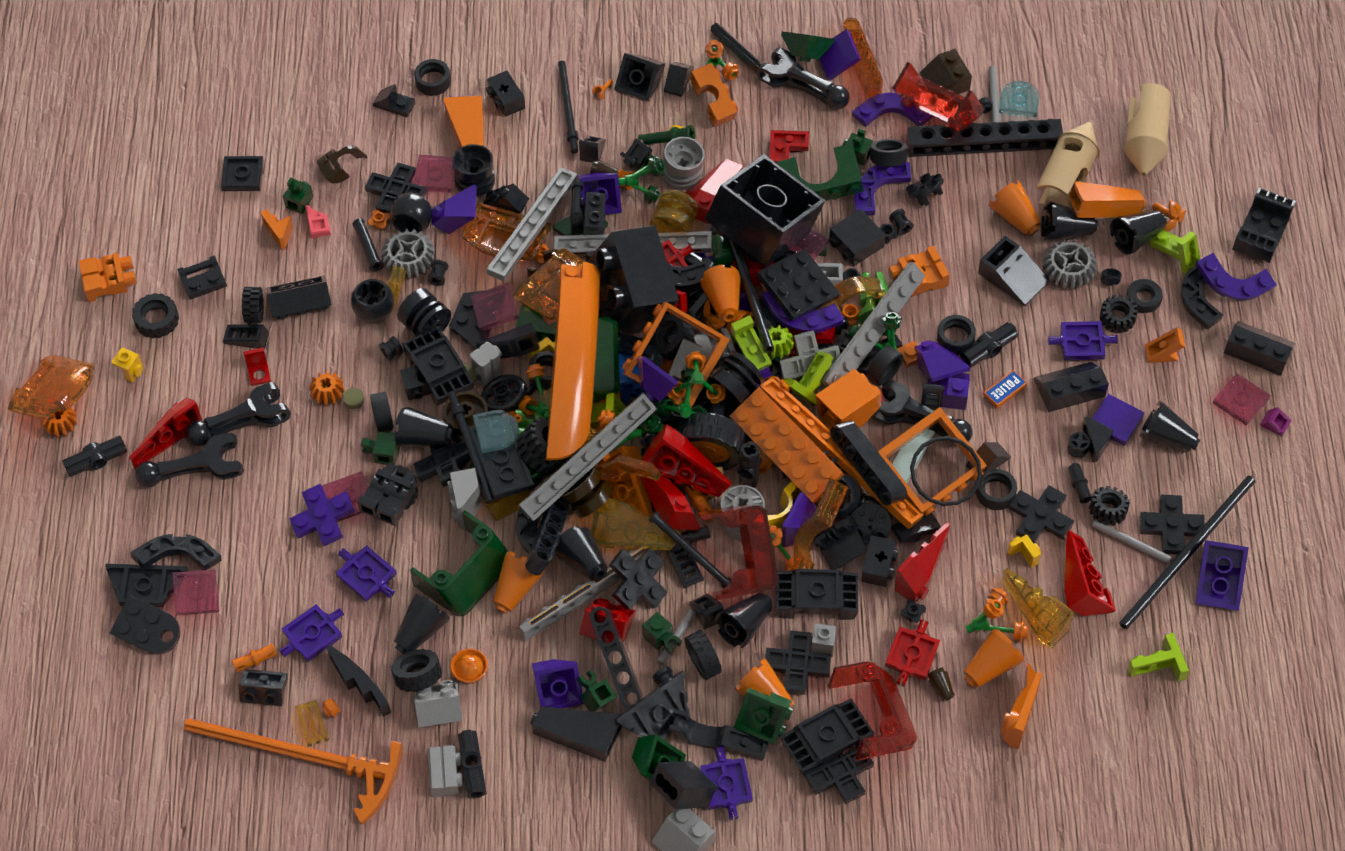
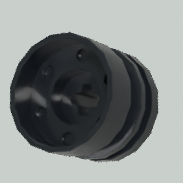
M478 144L460 147L452 157L456 188L461 192L472 185H476V196L488 193L495 184L492 153L486 147Z
M425 288L415 290L408 295L397 313L398 320L409 330H412V333L416 336L430 331L437 326L443 332L452 316L451 311L443 303L437 301V298Z
M732 351L729 355L730 359L723 361L727 370L718 367L709 376V380L712 384L723 385L726 389L725 393L728 400L740 406L750 396L746 387L755 391L758 388L757 384H761L765 379L749 359L738 352Z

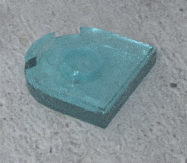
M1014 81L1007 84L1001 92L999 113L1037 117L1039 105L1038 90L1032 84L1024 81Z
M493 410L473 415L482 453L507 448L516 441L519 427L514 416L502 410Z

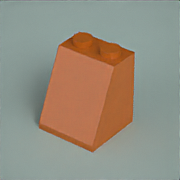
M854 368L816 394L818 419L829 429L833 425L848 420L854 421L861 428L882 406V393L877 386H872L863 373L860 374Z

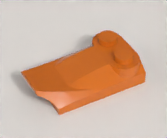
M1027 664L1025 671L1024 689L1015 701L1011 713L1005 714L1000 735H1003V740L1010 747L1016 749L1020 747L1042 674L1033 670L1030 664Z

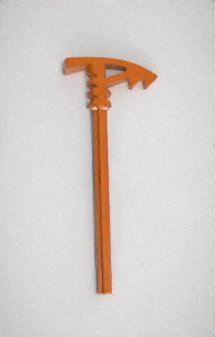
M187 718L184 723V731L346 771L348 776H353L356 773L357 778L360 779L366 775L367 795H358L363 808H354V812L361 825L367 822L379 810L388 797L396 779L404 751L402 743L391 741L390 762L382 761L378 765L376 759H371L368 762L367 757L363 756L358 760L356 754L345 757ZM375 778L384 780L377 795H375Z

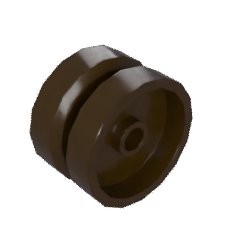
M470 391L456 393L459 403L464 408V417L468 428L490 422L488 405L483 397ZM448 399L443 407L444 421L450 423L455 430L453 441L457 443L463 440V436L456 418L452 415V406Z
M595 466L561 496L566 504H572L571 510L578 518H584L596 511L613 493L614 488L607 480H601L602 474Z

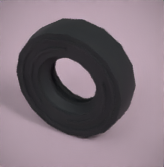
M1149 279L1135 280L1129 285L1126 293L1129 301L1133 300L1134 305H1137L1138 312L1141 313L1155 311L1163 299L1160 286ZM1142 290L1151 293L1152 299L1142 301L1137 297V293Z

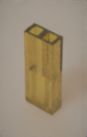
M393 265L388 286L393 292L394 302L398 303L407 269Z

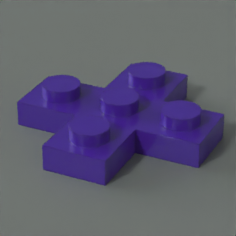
M321 484L301 492L308 509L289 518L296 536L301 538L317 530L324 546L343 538L337 520L355 512L347 491L330 499L327 498Z

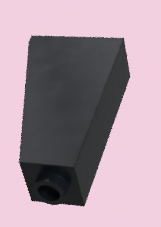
M541 706L538 713H534L530 723L534 735L604 762L607 761L622 729V726L614 720L620 714Z

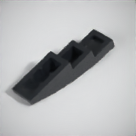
M331 645L327 646L329 658L346 688L350 690L357 687L365 703L374 700L383 717L390 714L391 710L388 701L364 670Z

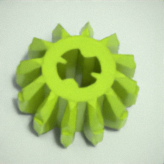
M771 325L768 331L774 350L767 353V355H771L772 359L779 357L782 360L783 355L789 356L790 350L793 348V336L787 328L781 329L780 325L774 328Z

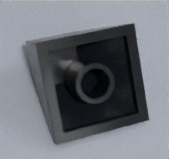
M624 53L614 90L650 101L661 81L666 63L644 56Z

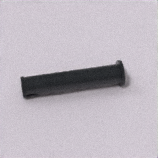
M358 218L353 221L352 225L369 262V270L372 272L379 271L384 267L383 261L378 256L364 219Z

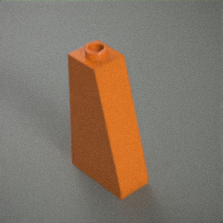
M482 95L444 98L445 113L459 147L469 144H478L485 147Z
M1079 181L1074 182L1068 196L1078 218H1107L1141 213L1146 204L1140 190Z

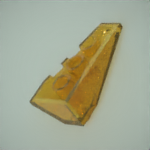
M608 498L595 511L591 532L599 546L614 548V545L625 546L626 549H632L633 546H644L646 549L651 548L652 550H671L676 544L654 522L650 523L648 521L651 516L623 501Z
M1006 568L1003 573L1002 582L1038 639L1043 644L1053 648L1069 633L1074 612L1053 595L1050 598L1045 596L1041 588L1038 586L1036 588L1030 587L1026 579Z

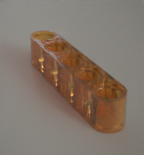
M847 18L843 22L842 31L845 29L850 31L861 58L859 62L854 64V68L865 95L871 98L877 94H882L883 78L862 27L857 19Z

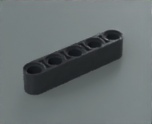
M848 420L831 427L830 435L833 441L884 505L888 506L906 499V487L854 421Z
M558 498L547 508L541 519L525 563L526 569L533 575H541L554 555L569 512V505L563 499Z
M595 607L590 613L592 626L621 703L626 708H630L633 705L628 703L627 696L632 692L635 693L637 703L643 698V694L611 611L604 607ZM600 611L606 613V619L602 623H599L596 618ZM608 631L614 634V639L611 643H606L604 640V635ZM615 652H619L622 656L618 664L612 661V655ZM623 672L629 675V681L626 684H622L619 680Z

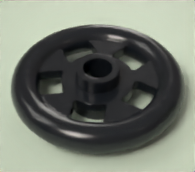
M504 374L491 380L483 388L481 397L486 401L489 412L504 413L514 409L521 403L526 395L527 386L520 376ZM512 382L516 384L513 388L509 386ZM494 396V400H488V397Z

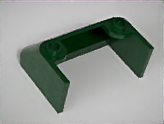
M598 317L592 403L606 399L607 394H617L620 388L618 323L609 317ZM556 322L550 323V327L556 329Z
M466 510L463 512L465 530L472 534L473 541L480 547L454 575L448 571L439 570L433 573L430 578L414 567L410 569L414 587L459 617L467 615L499 580L504 557L508 552L494 531Z

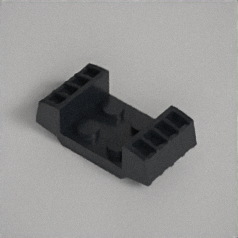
M1258 188L1244 224L1240 227L1232 250L1270 263L1288 224L1296 201Z
M438 326L402 343L405 356L411 365L415 364L430 389V396L436 406L445 403L449 399L447 394L451 391L459 393L473 390L474 382L468 374L465 365Z
M827 569L777 571L776 611L779 618L794 619V611L839 612V620L855 619L858 614V573Z
M851 698L840 704H835L797 724L793 729L781 735L780 739L803 776H805V773L819 767L820 763L854 745L858 748L871 743L875 733Z

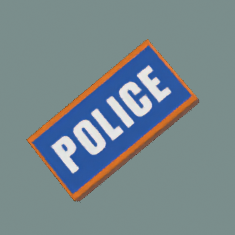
M1012 370L984 391L983 396L998 409L1026 388L1027 382Z

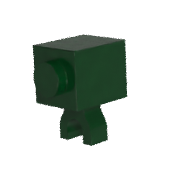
M858 129L857 134L851 133L849 139L844 140L843 145L852 143L857 163L865 166L871 155L873 140L865 138L866 131Z
M290 177L287 182L288 189L283 195L285 208L303 214L306 209L305 205H309L314 197L312 187L305 181H298Z
M378 432L376 441L362 438L361 447H363L362 453H373L375 463L384 465L396 464L400 447L395 443L393 432Z
M656 612L642 625V637L656 650H659L664 645L665 650L671 654L673 648L669 645L670 643H675L678 647L682 644V640L673 635V625L659 612Z
M590 670L586 673L589 681L585 680L583 675L576 680L586 689L580 695L583 703L589 711L596 712L612 702L617 696L606 678L597 683L594 671Z

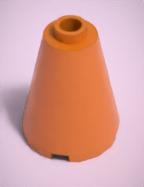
M1016 180V184L1011 182L995 195L997 199L994 202L990 200L988 206L1025 235H1034L1040 229L1041 221L1022 184L1018 180Z
M725 265L713 266L703 273L704 277L700 279L701 287L719 319L731 322L739 314L740 274L733 266L731 268H725Z
M510 551L504 557L493 603L496 605L494 608L505 614L507 611L512 612L545 572L543 571L539 576L531 574L525 567L527 558L524 556L516 558L514 557L516 553Z
M994 629L964 670L966 675L964 680L971 687L976 686L979 688L1020 665L1024 661V657L1018 648L1014 649L1011 645L1013 642L998 629Z
M765 658L760 661L761 664L758 667L754 666L738 683L740 686L734 688L743 697H745L748 688L768 696L772 692L791 700L790 707L794 705L793 700Z

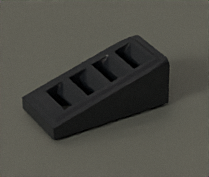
M264 324L227 325L223 343L265 349L269 331Z
M924 384L921 404L933 411L941 407L944 386Z
M677 543L666 547V555L684 588L703 581L704 578L696 561ZM685 557L687 558L686 560L678 563V560H681ZM691 565L690 568H687V569H685V570H681L682 568ZM690 573H695V575L688 577L686 579L684 577Z

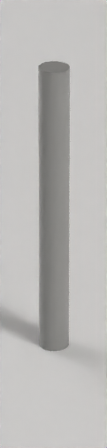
M990 66L989 82L992 122H1000L997 72L995 66Z
M1096 519L1092 524L1093 528L1166 564H1169L1172 559L1171 556L1104 523H1099Z

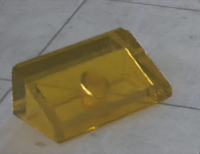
M527 490L495 500L489 504L485 500L483 502L492 517L498 521L520 509L519 504L529 496Z

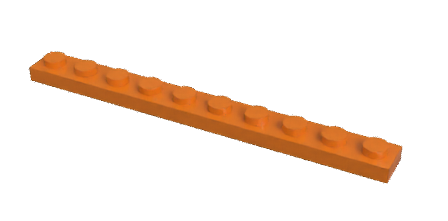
M773 377L759 386L823 452L828 450V456L831 459L836 457L837 464L847 474L853 476L870 495L909 529L921 520L923 514L907 499L888 506L884 505L833 441L830 429Z

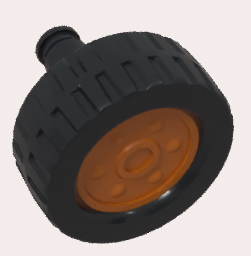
M727 396L717 404L710 402L708 413H693L690 417L683 418L677 428V431L685 436L715 467H723V471L730 470L739 464L740 449L746 440L745 432L741 426L733 420L724 417L726 402L728 401Z

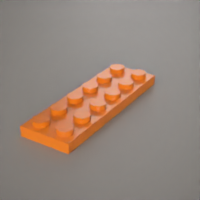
M760 387L730 415L813 503L817 502L844 475Z

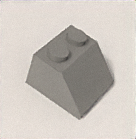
M689 808L675 809L666 818L651 843L659 851H706L715 842V831Z

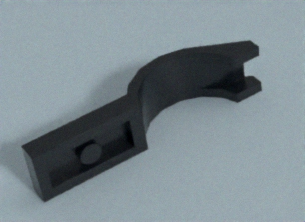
M674 709L673 725L670 724L668 730L685 741L705 748L723 747L725 750L763 761L768 746L767 741L729 725L713 727L692 720L686 712Z

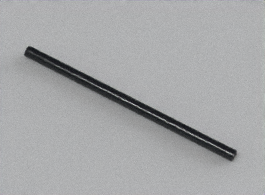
M728 239L764 351L770 353L774 350V346L742 249L732 240Z
M1246 476L1121 619L1119 624L1122 628L1127 630L1254 485L1256 481L1252 476Z

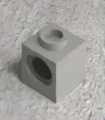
M815 623L811 652L831 654V657H833L837 627Z

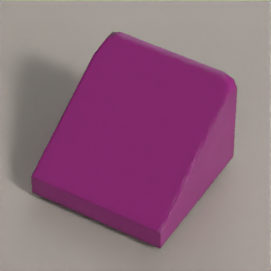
M1276 407L1267 411L1260 425L1282 436L1292 420Z

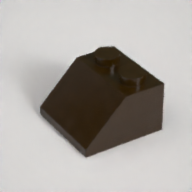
M956 49L938 54L919 73L936 102L969 91L971 87L972 75Z

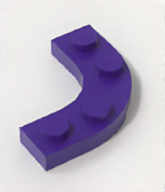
M893 92L877 94L852 111V116L865 127L879 116L891 112L907 117L917 126H923L933 118V112L910 95Z
M910 162L892 167L876 165L868 169V172L861 177L864 192L854 195L855 212L861 209L866 215H875L874 193L884 184L911 182Z
M1214 253L1195 263L1207 284L1216 293L1223 297L1227 296L1236 299V301L1255 299L1277 286L1267 269L1247 279H1236L1230 276L1223 269Z
M768 291L762 293V298L772 316L787 329L792 328L801 331V333L812 330L814 333H820L844 322V318L835 303L820 310L810 312L791 322Z

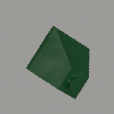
M781 32V36L791 55L800 57L799 61L810 62L811 59L819 60L834 43L832 38Z
M656 734L638 737L632 755L639 773L648 780H651L658 762L685 761L686 754Z

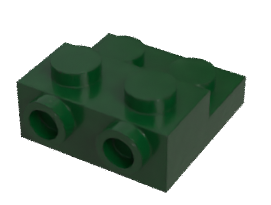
M748 688L733 728L775 744L777 738L785 733L787 726L783 725L785 719L789 721L794 709L790 707L792 701L772 692L768 696Z

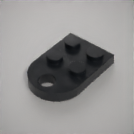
M129 595L110 634L151 654H164L171 651L177 645L181 630L178 621L170 613ZM168 631L172 632L173 639L170 642H163V634Z

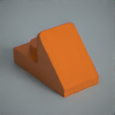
M268 209L260 212L266 229L281 250L286 249L293 229L291 216L279 221L276 215H271Z
M1176 327L1145 344L1148 362L1178 361L1177 351L1185 347L1182 330Z

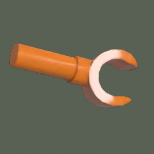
M609 79L603 86H594L592 89L593 96L600 92L598 97L603 99L605 97L604 91L613 83V80Z

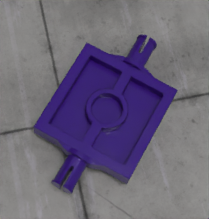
M1101 321L1061 322L1060 337L1048 336V345H1061L1064 360H1105V345L1118 344L1117 335H1105L1102 330Z
M367 545L353 555L345 550V548L338 552V555L346 562L336 572V576L365 602L380 591L388 598L394 595L395 591L388 587L387 584L397 575L396 570Z
M317 604L282 628V632L288 638L289 644L280 649V653L283 657H286L295 650L309 662L326 650L327 646L333 645L343 637L334 623L344 616L343 611L338 608L329 615L323 612Z
M717 747L715 748L717 761L700 766V770L717 786L708 809L727 808L729 820H733V815L734 820L738 819L736 806L753 802L744 758L726 759L724 748L720 747L719 752Z

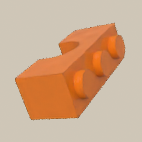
M710 63L693 70L689 79L697 95L703 92H710L715 96L716 101L708 105L706 112L713 126L717 127L735 119L738 107L735 101L731 100L728 87L722 83L719 70Z

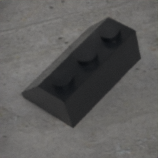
M325 275L266 287L272 318L284 319L289 317L288 314L292 313L302 315L308 313V310L315 308L316 311L328 309V306L332 305Z
M1238 321L1229 336L1224 354L1281 376L1295 343Z
M1092 362L1034 377L1035 384L1048 412L1106 397L1109 386L1102 368Z

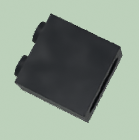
M859 209L830 228L829 243L841 253L845 261H849L854 267L884 247L886 234Z
M692 761L658 762L650 780V784L675 809L708 807L717 789V786Z

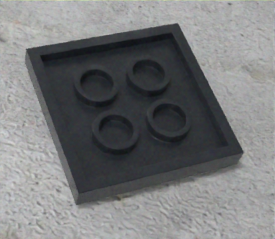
M806 249L758 271L756 275L791 322L838 299L840 296L839 291Z

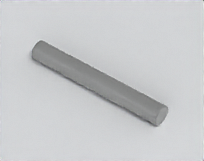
M689 609L673 635L681 639L696 615L693 610ZM670 643V644H669V645L673 648V650H674V648L676 647V644H675V643ZM665 648L657 659V663L660 665H664L671 655Z

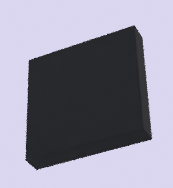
M224 156L221 190L261 191L263 156Z

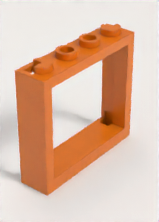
M663 302L662 305L658 304L653 312V315H655L651 323L648 322L642 331L645 335L641 341L637 340L632 349L634 351L632 358H627L623 364L622 369H624V372L622 374L640 384L639 375L632 371L637 364V359L642 355L667 311L716 340L706 358L704 367L699 371L703 374L704 380L707 381L730 339L667 302ZM701 384L691 386L689 402L691 407L703 388ZM682 400L674 401L675 405L678 406L679 403L682 402Z
M941 407L878 451L906 487V499L925 516L936 510L934 506L937 504L929 501L923 504L887 458L937 422H939L950 437L960 439L972 448ZM955 443L974 468L936 494L932 499L948 502L952 498V493L955 491L960 493L968 486L967 482L972 479L974 482L976 481L978 475L976 461L970 451L961 444ZM976 453L980 460L982 475H984L983 470L987 465Z

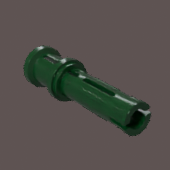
M687 125L686 128L673 127L670 131L639 134L638 140H643L642 143L645 145L668 143L678 137L695 139L696 133L692 125Z

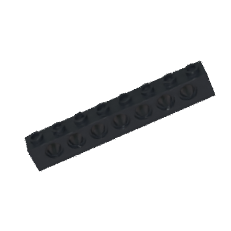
M1061 119L907 127L908 157L1055 149L1059 136L1063 134Z

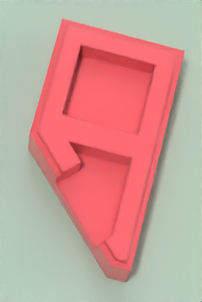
M305 205L311 238L331 235L327 215L317 212L309 205Z

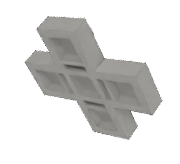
M812 330L793 335L797 356L778 360L783 380L785 378L792 379L793 377L804 376L818 351L828 353L834 357L831 366L840 356L838 345L818 349L815 333ZM821 382L813 393H819L826 386Z

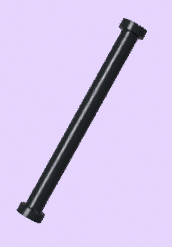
M655 511L648 521L650 523L654 522L717 579L723 589L727 587L732 579L721 573L659 516L660 513Z

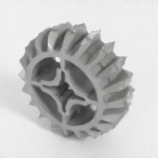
M406 228L405 232L401 233L398 230L397 235L391 233V239H386L385 244L382 246L381 257L388 272H392L394 276L399 274L401 278L406 275L410 279L411 275L418 277L420 272L425 274L426 269H430L431 263L434 260L435 250L428 235L424 236L422 231L417 233L415 229L409 232Z
M1067 239L1063 243L1060 240L1058 244L1053 243L1051 248H1048L1043 258V270H1045V275L1049 277L1050 282L1056 281V286L1061 284L1063 289L1067 286H1070L1071 289L1077 286L1080 289L1082 284L1087 285L1089 280L1093 279L1097 269V259L1094 252H1090V247H1084V242L1077 244L1076 240L1072 243Z

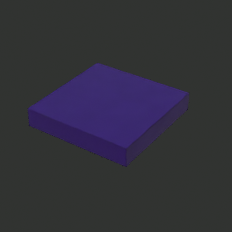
M847 29L832 38L834 43L820 57L821 64L829 80L834 79L861 60L850 31Z
M1108 394L1092 419L1114 430L1112 440L1125 446L1144 417L1145 412Z

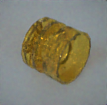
M663 192L651 218L650 226L656 225L658 233L691 232L699 206L691 196L683 192Z

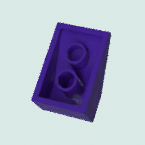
M1209 540L1204 541L1196 604L1239 611L1249 547Z

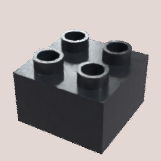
M762 155L720 185L704 220L714 226L721 237L732 240L744 249L751 260L762 263L767 267L809 235L826 200L766 155Z
M656 225L611 232L587 261L595 265L601 272L598 317H609L616 320L618 332L628 335L642 332L646 324L653 321L655 317L653 312L658 304L662 305L663 302H667L674 306L679 301Z

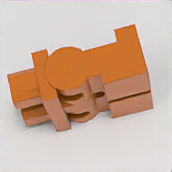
M934 245L927 247L924 252L900 257L896 265L889 267L888 273L892 280L898 278L909 262H914L925 274L924 279L911 297L930 289L934 291L947 287L949 284L950 274L943 261H941Z
M113 253L99 259L92 257L79 260L88 302L96 301V297L128 292L127 286L137 284L134 271L124 273L125 270L134 269L131 256L119 257L118 253Z

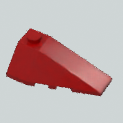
M637 462L635 466L655 511L660 513L659 516L673 529L699 530L698 521L682 492L667 477H657Z

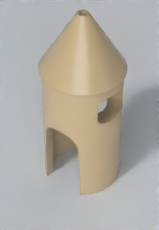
M1154 83L1142 84L1139 103L1130 96L1124 153L1142 176H1146L1168 154L1167 141L1171 94L1164 86Z
M1087 122L1059 136L1058 143L1036 187L1037 189L1045 188L1039 202L1043 207L1047 202L1052 201L1072 208L1068 196L1074 182H1084L1095 159L1099 156L1092 123Z

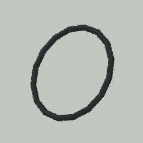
M950 436L934 437L923 443L913 454L910 465L911 480L918 493L929 502L941 506L959 505L970 499L979 488L982 477L980 460L973 448L964 441ZM949 440L959 443L970 451L976 461L978 475L975 486L967 496L957 501L942 502L932 499L921 490L916 481L914 467L917 456L926 446L935 441Z

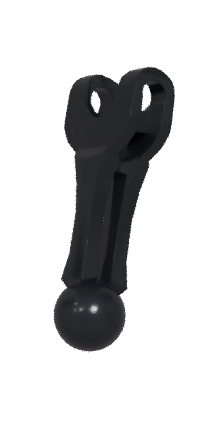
M778 47L772 52L771 60L774 65L763 63L756 70L758 79L771 87L788 86L805 91L822 102H827L831 108L837 110L846 107L849 103L850 94L844 86L833 85V82L823 80L811 74L796 63V57L792 56L790 51Z
M887 380L882 386V393L884 398L890 402L881 401L882 406L871 418L885 425H893L899 422L915 425L934 411L914 400L905 385L893 380ZM948 416L969 442L973 435L970 423L963 419L954 420L952 416ZM939 422L929 428V430L942 437L949 436Z
M271 382L256 387L251 392L249 399L229 411L207 417L204 421H192L185 429V437L191 445L203 446L207 444L211 437L225 434L238 428L258 424L265 427H275L286 422L290 418L291 413L289 408L283 403L271 405L280 397L278 385Z
M233 433L215 435L208 440L203 450L184 458L157 463L145 461L136 468L135 478L141 486L151 488L159 484L161 480L165 481L172 477L189 473L210 472L221 480L238 477L244 472L243 465L237 460L225 461L222 459L226 451L236 447L237 436Z

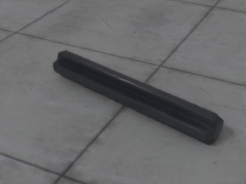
M714 23L711 26V32L756 73L757 68L762 63L719 23Z

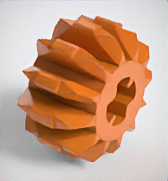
M328 371L324 375L318 373V378L312 377V383L309 386L313 400L316 399L318 404L324 402L326 406L329 402L335 404L336 399H342V393L345 391L341 377H338L335 372L330 375Z
M60 402L56 406L52 403V408H45V414H42V426L50 436L55 434L59 438L61 434H64L67 437L68 431L74 432L73 426L77 425V414L69 404L64 406Z

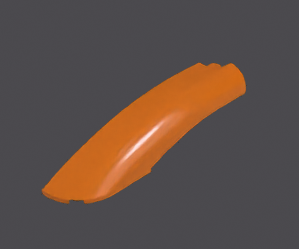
M583 262L582 266L561 264L559 273L546 460H559L571 456L572 453L584 446L590 432L601 272L595 265L588 262Z

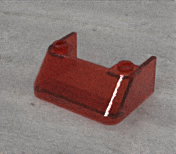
M909 62L906 63L892 87L902 100V105L907 108L915 107L950 124L951 128L960 131V129L965 130L985 110L972 91L969 90L965 97L920 77Z
M760 505L730 506L698 512V517L702 520L720 517L724 526L728 528L739 527L746 568L739 569L732 575L733 588L712 592L716 600L768 591L777 586L779 578L767 512Z
M870 661L834 667L828 684L829 689L870 682L884 716L879 726L881 735L862 739L856 754V760L912 749L916 743L917 734L893 676Z

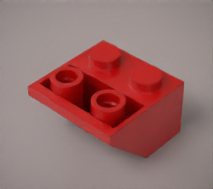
M605 598L595 599L584 611L579 635L598 640L590 620V613L595 607H604L611 611L624 643L636 610H626L621 604L610 603ZM600 611L597 614L596 618L599 623L604 622L606 619L604 611ZM608 631L604 635V640L606 643L613 641L614 634Z

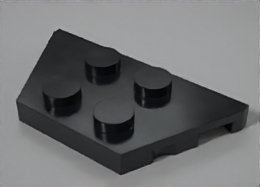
M507 288L463 293L449 324L450 330L459 335L466 344L469 343L476 350L475 343L489 337L507 295Z
M105 564L120 606H124L129 595L155 607H163L188 574L187 566L150 565L143 569L140 565Z
M680 671L616 717L614 719L615 722L640 737L656 734L664 739L672 732L668 729L670 724L673 725L674 709L684 711L690 717L689 708L687 707L688 696L683 679L685 678V673Z

